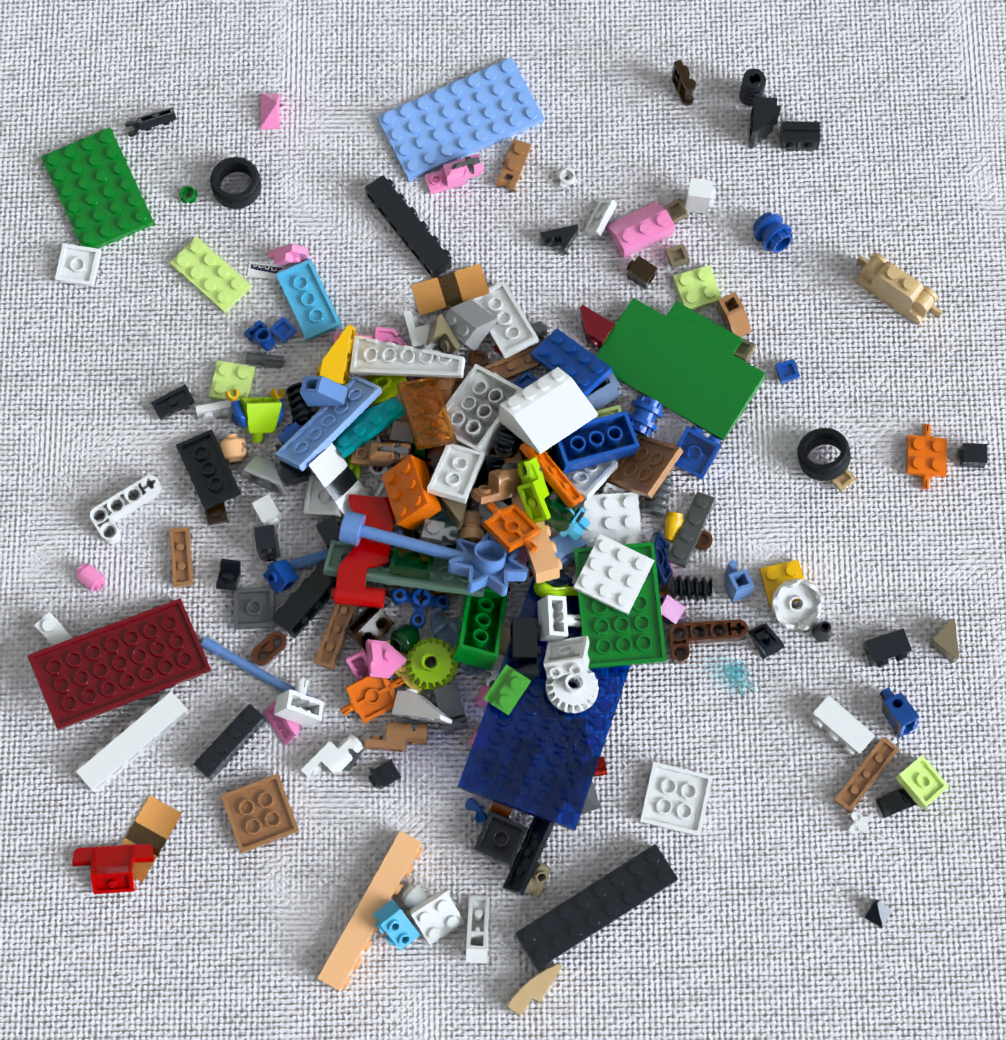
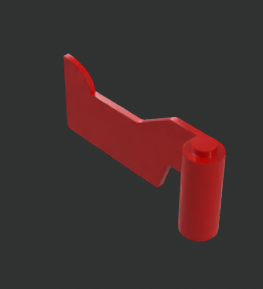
M349 494L351 510L366 515L365 525L389 532L393 531L394 514L388 497ZM361 537L359 545L355 546L339 564L336 588H332L331 600H334V603L338 605L384 608L385 588L366 587L365 582L367 569L388 565L391 545Z

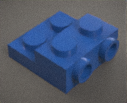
M695 425L692 428L687 426L676 445L683 450V453L675 465L703 480L719 453L722 444L719 443L720 439L710 434L707 437L702 434L703 430Z

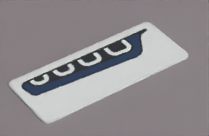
M250 262L247 276L278 280L276 273L285 270V266Z

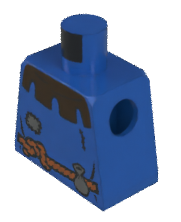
M890 687L881 691L880 696L884 700L882 712L897 737L901 738L915 730L919 721V715L903 693L899 692L894 695Z

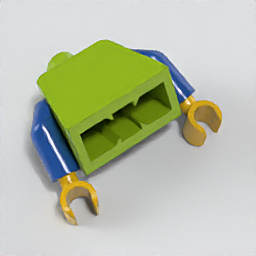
M276 388L270 391V397H240V401L237 400L239 396L237 389L233 390L234 397L230 395L229 390L226 391L225 397L227 400L232 401L231 407L240 427L248 433H252V442H263L264 433H273L285 415L284 403L281 399L285 394L283 389L278 390V395Z

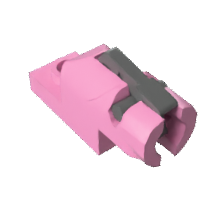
M475 154L442 165L443 170L426 174L425 180L430 195L465 185L466 179L484 173L483 164L480 163V155Z

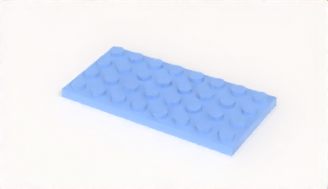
M510 57L377 116V120L410 182L441 168L444 164L457 161L544 122V117L515 62Z

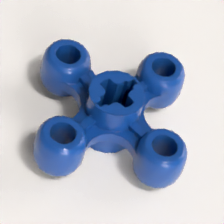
M396 588L391 593V601L394 604H411L414 613L409 621L410 625L415 629H421L425 625L424 610L426 608L434 607L436 609L440 607L442 612H444L450 606L449 597L446 595L433 597L427 589L417 588L415 592L408 593L402 588ZM399 594L402 598L399 599L396 597V595ZM420 595H421L422 600H423V603H422L421 605H420L419 599H418V597H419ZM439 601H443L445 605H441ZM415 619H419L421 623H416Z

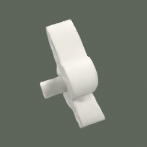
M856 809L852 810L851 817L853 823L849 826V832L851 834H856L860 831L867 833L869 831L867 823L870 822V815H863Z

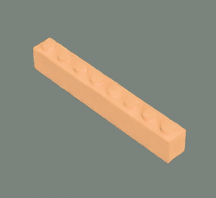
M493 447V454H494V455L501 456V455H499L498 453H496V452L494 451V447ZM518 449L517 454L512 458L503 456L502 458L505 460V463L523 461L522 456H524V453ZM516 487L515 497L508 498L510 505L515 503L527 515ZM544 521L535 523L541 530L539 535L531 539L538 547L537 550L531 553L524 546L536 584L560 578V570L562 569L560 557L556 558L555 556L557 552L555 542L550 541L549 538L551 536L550 527L548 524L545 525Z
M401 830L399 831L317 979L340 992L343 988L347 989L352 980L349 977L353 969L357 971L362 962L360 956L363 951L367 952L373 942L370 938L374 932H379L375 925L377 920L373 913L393 899L394 895L398 897L403 888L401 883L404 877L408 878L414 868L411 866L414 859L418 860L424 850L421 848L422 842Z

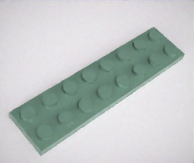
M331 540L323 575L337 577L339 564L355 546ZM390 548L388 565L367 569L366 581L476 597H483L485 587L469 593L467 591L468 577L449 573L447 571L449 560L434 557L430 579L389 573L394 551L392 548Z

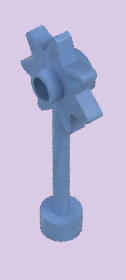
M349 510L346 511L341 524L339 542L358 546L362 537L449 560L447 570L449 573L468 577L467 591L469 593L488 586L500 596H506L508 581H525L527 578L528 568L517 562L520 557L521 546L509 553L490 533H486L478 543L457 539L456 548L453 549L365 525L366 515Z

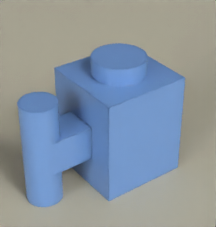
M735 560L729 561L724 576L727 578L724 588L731 602L750 597L755 586L746 569L737 571V562Z

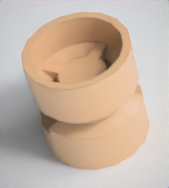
M466 511L463 526L459 532V539H465L474 543L482 540L485 530L482 529L483 526L480 523L481 517L478 511Z

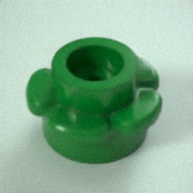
M184 186L179 192L180 200L185 204L194 203L198 196L197 190L192 186Z

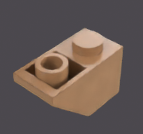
M736 292L719 299L716 309L727 329L739 337L751 333L745 308Z

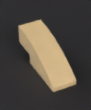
M557 964L531 979L517 992L507 1005V1008L522 1016L532 999L540 1003L562 966Z

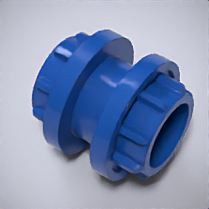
M765 213L753 225L754 238L758 242H762V247L768 252H781L792 241V229L787 223H783V218L779 214Z
M639 395L636 400H632L630 405L635 409L632 414L628 413L634 432L648 437L652 432H656L658 428L654 421L656 418L662 419L664 414L662 412L663 406L660 402L650 397Z

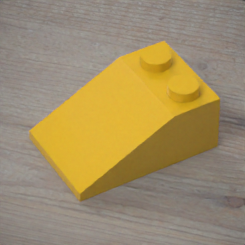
M348 325L322 360V364L318 365L317 376H323L341 385L348 383L354 335H356L357 328L352 325Z

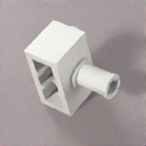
M547 595L537 601L538 624L541 627L539 641L562 640L568 637V626L581 627V622L578 620L580 619L579 614H567L565 596Z
M300 678L295 681V691L289 689L277 696L274 715L310 727L321 721L324 702L307 696L309 681Z

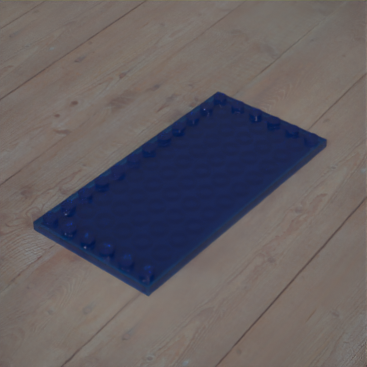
M560 575V578L546 581L547 584L555 587L564 586L567 583L569 586L574 587V584H572L573 579ZM533 576L518 618H537V625H539L537 601L541 600L542 597L538 596L534 591V583L536 581ZM565 596L567 614L578 615V596ZM568 626V637L564 639L581 637V627ZM537 638V645H541V655L536 660L540 677L531 680L509 715L491 703H487L457 788L575 831L630 666L589 669L591 672H594V676L598 680L599 690L595 702L587 710L579 713L564 712L556 708L547 696L545 688L547 674L543 663L549 641H539V638ZM510 642L498 676L506 664L511 668L523 664L510 663ZM568 683L571 688H578L575 683Z

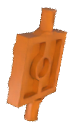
M923 424L922 435H908L906 437V475H915L921 478V489L929 490L930 478L946 477L947 439L931 436V425Z
M493 502L487 505L486 508L493 515L484 521L483 527L509 553L520 546H525L531 553L537 550L538 547L531 539L539 535L541 529L515 503L503 509H499Z
M368 674L345 687L350 696V704L340 708L343 716L355 710L363 723H366L394 707L396 698L394 689L405 684L401 676L390 682L387 678L370 677Z

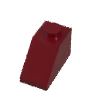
M581 305L580 318L585 339L591 346L601 348L615 324L586 306Z

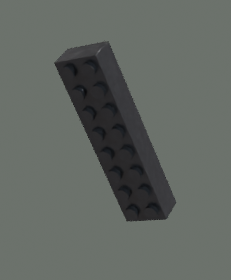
M654 844L515 933V936L536 970H539L677 882L678 878L657 845Z

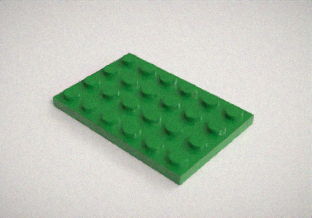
M111 127L41 156L81 246L99 249L155 225Z
M654 542L622 544L655 560L628 615L577 591L582 636L588 635L590 642L587 653L589 657L588 669L667 662ZM593 547L573 549L576 581Z

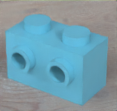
M393 899L373 913L377 920L375 923L376 927L381 933L386 931V940L391 946L396 944L400 951L420 936Z

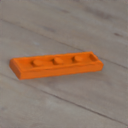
M526 443L519 447L529 460L532 457H537L544 479L569 509L584 499L546 451L539 455Z

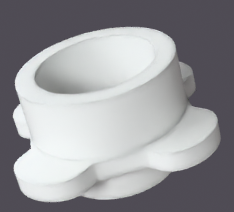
M566 168L557 172L556 176L560 180L561 188L578 183V179L575 178L574 169Z

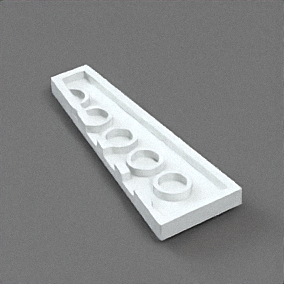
M354 335L349 372L354 375L463 378L465 358Z

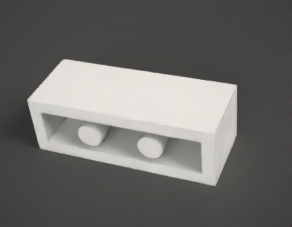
M829 695L810 716L813 719L812 722L821 729L823 727L828 732L827 735L833 741H839L844 746L843 749L851 756L855 755L857 757L875 737L871 731Z

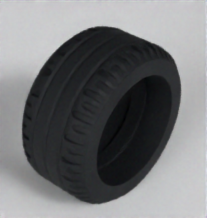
M230 157L222 160L214 167L210 177V185L214 197L227 208L241 209L248 207L257 200L261 192L262 184L256 166L242 157ZM234 172H242L251 177L249 187L238 194H230L220 188L223 179Z
M818 428L812 430L802 438L798 445L799 465L802 471L812 479L818 481L836 479L846 471L850 464L849 443L845 436L835 429ZM820 445H832L840 450L838 458L828 464H817L808 459L809 453Z

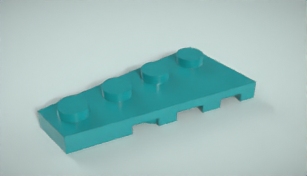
M393 397L363 411L332 443L340 455L346 458L391 425L393 421L406 414L407 410L396 397Z

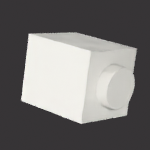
M269 494L251 503L263 526H276L280 522L279 520L282 519Z

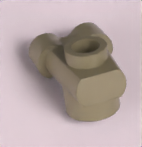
M538 861L525 892L540 898L551 868Z

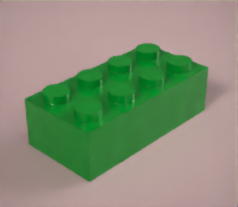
M485 587L483 597L463 595L452 660L492 670L499 654L508 594L500 596L492 589Z

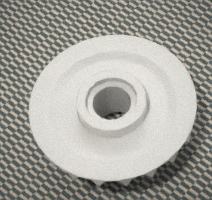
M589 669L587 672L579 675L567 674L559 678L547 677L545 688L549 700L556 708L564 712L579 713L585 711L593 705L598 696V680L595 678L594 672H591ZM573 682L578 688H571L568 683Z

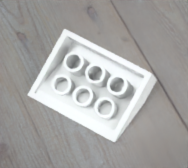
M475 364L433 421L431 427L456 445L483 452L487 456L494 447L495 438L500 427L503 426L499 421V404L523 389Z
M559 367L499 404V421L539 455L598 416L597 411L574 380Z

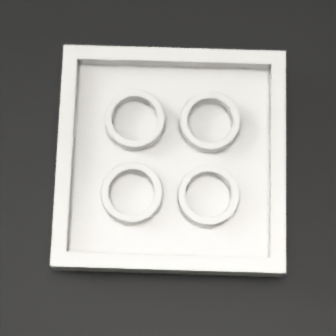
M633 492L592 495L588 501L582 500L579 503L580 508L583 507L586 510L584 517L590 522L581 536V539L586 543V547H594L600 534L620 544L641 543L638 494Z
M600 534L573 589L628 615L655 560Z
M653 762L640 823L700 837L713 776Z

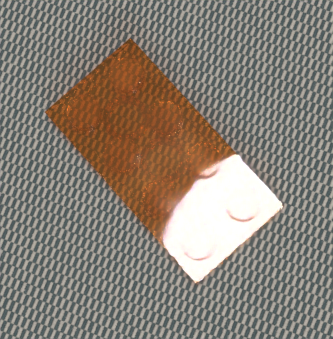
M436 377L398 382L397 390L417 450L456 444L457 438Z

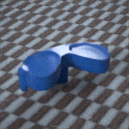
M472 797L468 798L465 808L476 812L475 821L477 823L486 822L487 815L482 810L483 806H479Z

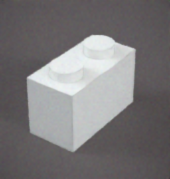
M691 178L685 206L687 211L708 213V208L713 207L716 189H713L714 181Z

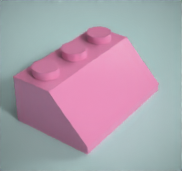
M657 202L606 225V229L622 258L673 235L675 224L667 210Z

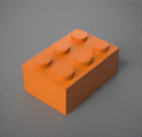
M409 455L381 475L397 525L414 530L424 523L425 519L431 518L442 510L438 497L427 493L431 477L425 461Z

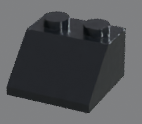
M754 97L750 113L749 148H754L772 133L774 125H777L778 117L780 116V105H777V98Z

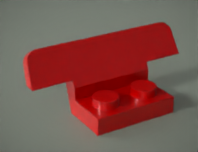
M150 844L77 848L73 853L72 865L73 867L91 866L90 877L93 894L135 892L134 863L154 862V849Z

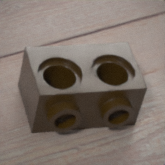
M367 607L345 629V632L358 646L366 651L365 643L367 639L379 640L395 623L382 608Z

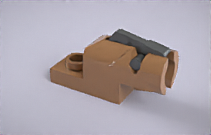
M371 442V445H362L352 453L351 465L391 467V464H398L411 454V443Z
M519 462L504 463L501 469L489 472L488 486L481 485L479 488L472 489L471 497L480 504L515 497L516 487L522 484L517 470V463Z
M401 717L397 722L387 724L385 740H382L380 736H370V739H365L364 747L366 750L406 753L407 743L409 745H427L428 724Z

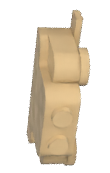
M872 253L869 260L861 255L858 257L857 263L863 266L859 277L855 281L859 286L918 326L928 312H931L938 318L941 316L943 311L933 305L937 301L938 295L931 288L922 285L909 274L889 262L881 254Z

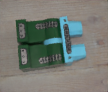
M552 488L549 491L550 495L544 498L551 516L547 521L556 530L560 531L559 534L563 538L568 534L576 541L583 535L584 530L590 524L584 517L586 510L583 507L580 508L579 504L569 509Z

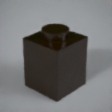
M638 256L635 261L631 260L626 268L628 270L627 278L646 290L657 275L658 268Z

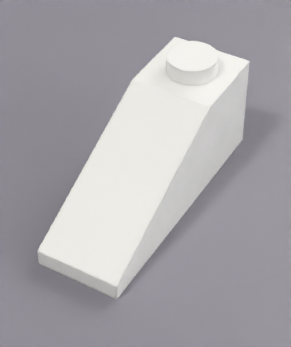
M406 688V691L397 690L392 711L393 715L417 721L452 724V719L428 699L419 695L417 690Z
M469 895L466 941L467 963H487L490 896Z

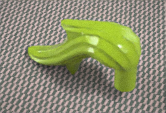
M546 581L538 584L534 583L535 593L542 598L547 595L578 596L577 590L569 586L568 583L560 587L551 586Z

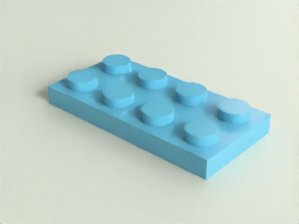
M311 259L276 273L279 284L307 342L342 327Z

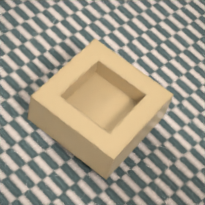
M847 468L841 476L830 481L842 493L857 478Z

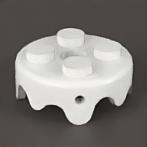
M797 578L783 582L774 592L771 603L772 611L777 620L786 628H796L804 631L808 630L811 624L820 618L824 598L820 591L809 581ZM796 598L801 599L800 606L793 608L791 605L792 601Z

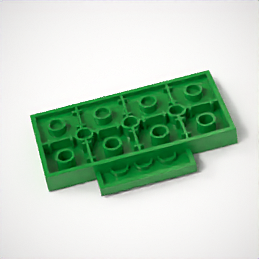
M633 298L596 355V357L612 368L617 380L644 396L660 402L663 407L722 441L728 436L765 380V373L734 355L742 343L741 337L677 301L667 316H664Z

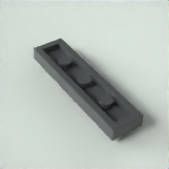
M700 492L696 493L669 552V563L683 568L687 567L716 502L715 497Z

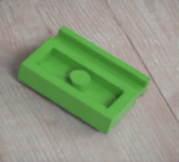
M506 664L484 697V700L509 715L531 680Z

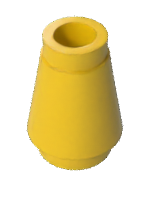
M668 511L667 516H665V540L675 541L684 521L683 514Z

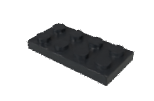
M212 429L176 445L205 510L241 495Z

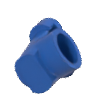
M261 320L244 332V336L250 342L254 341L265 351H269L277 343Z

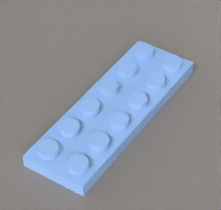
M355 375L344 385L348 388L344 405L323 406L275 455L279 460L304 471L312 461L383 392L381 387Z

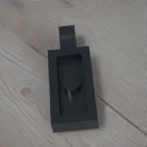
M172 107L139 117L135 121H127L125 126L126 128L130 126L134 128L133 131L128 132L129 137L137 135L139 129L141 131H150L161 124L170 125L177 118Z

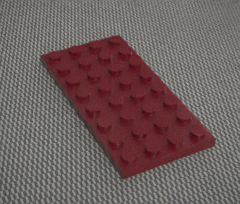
M181 598L27 655L57 731L211 672L209 663Z

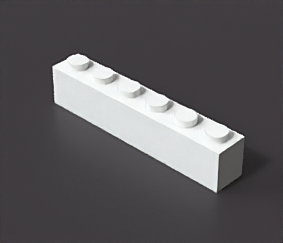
M172 691L161 695L158 698V703L153 707H147L138 720L134 719L129 722L126 730L115 734L106 747L101 746L95 751L93 758L90 760L86 759L79 765V769L76 772L92 791L97 792L190 713Z

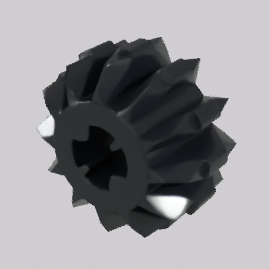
M503 425L500 427L495 438L494 451L503 457L512 458L517 454V450L520 449L521 439Z
M485 456L478 474L480 476V483L488 486L489 472L501 469L505 463L502 456Z

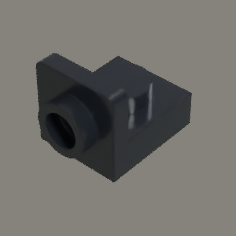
M221 559L216 589L237 590L241 577L240 561Z
M391 759L375 769H370L371 775L368 776L374 787L378 785L380 790L401 778Z

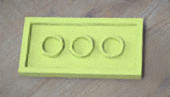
M197 236L170 262L173 268L224 313L252 288L248 281Z

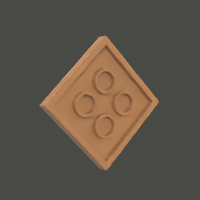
M638 434L636 437L640 447L636 454L621 458L618 462V468L606 481L621 489L651 499L683 453V450L679 446Z
M279 774L220 795L241 854L300 832Z

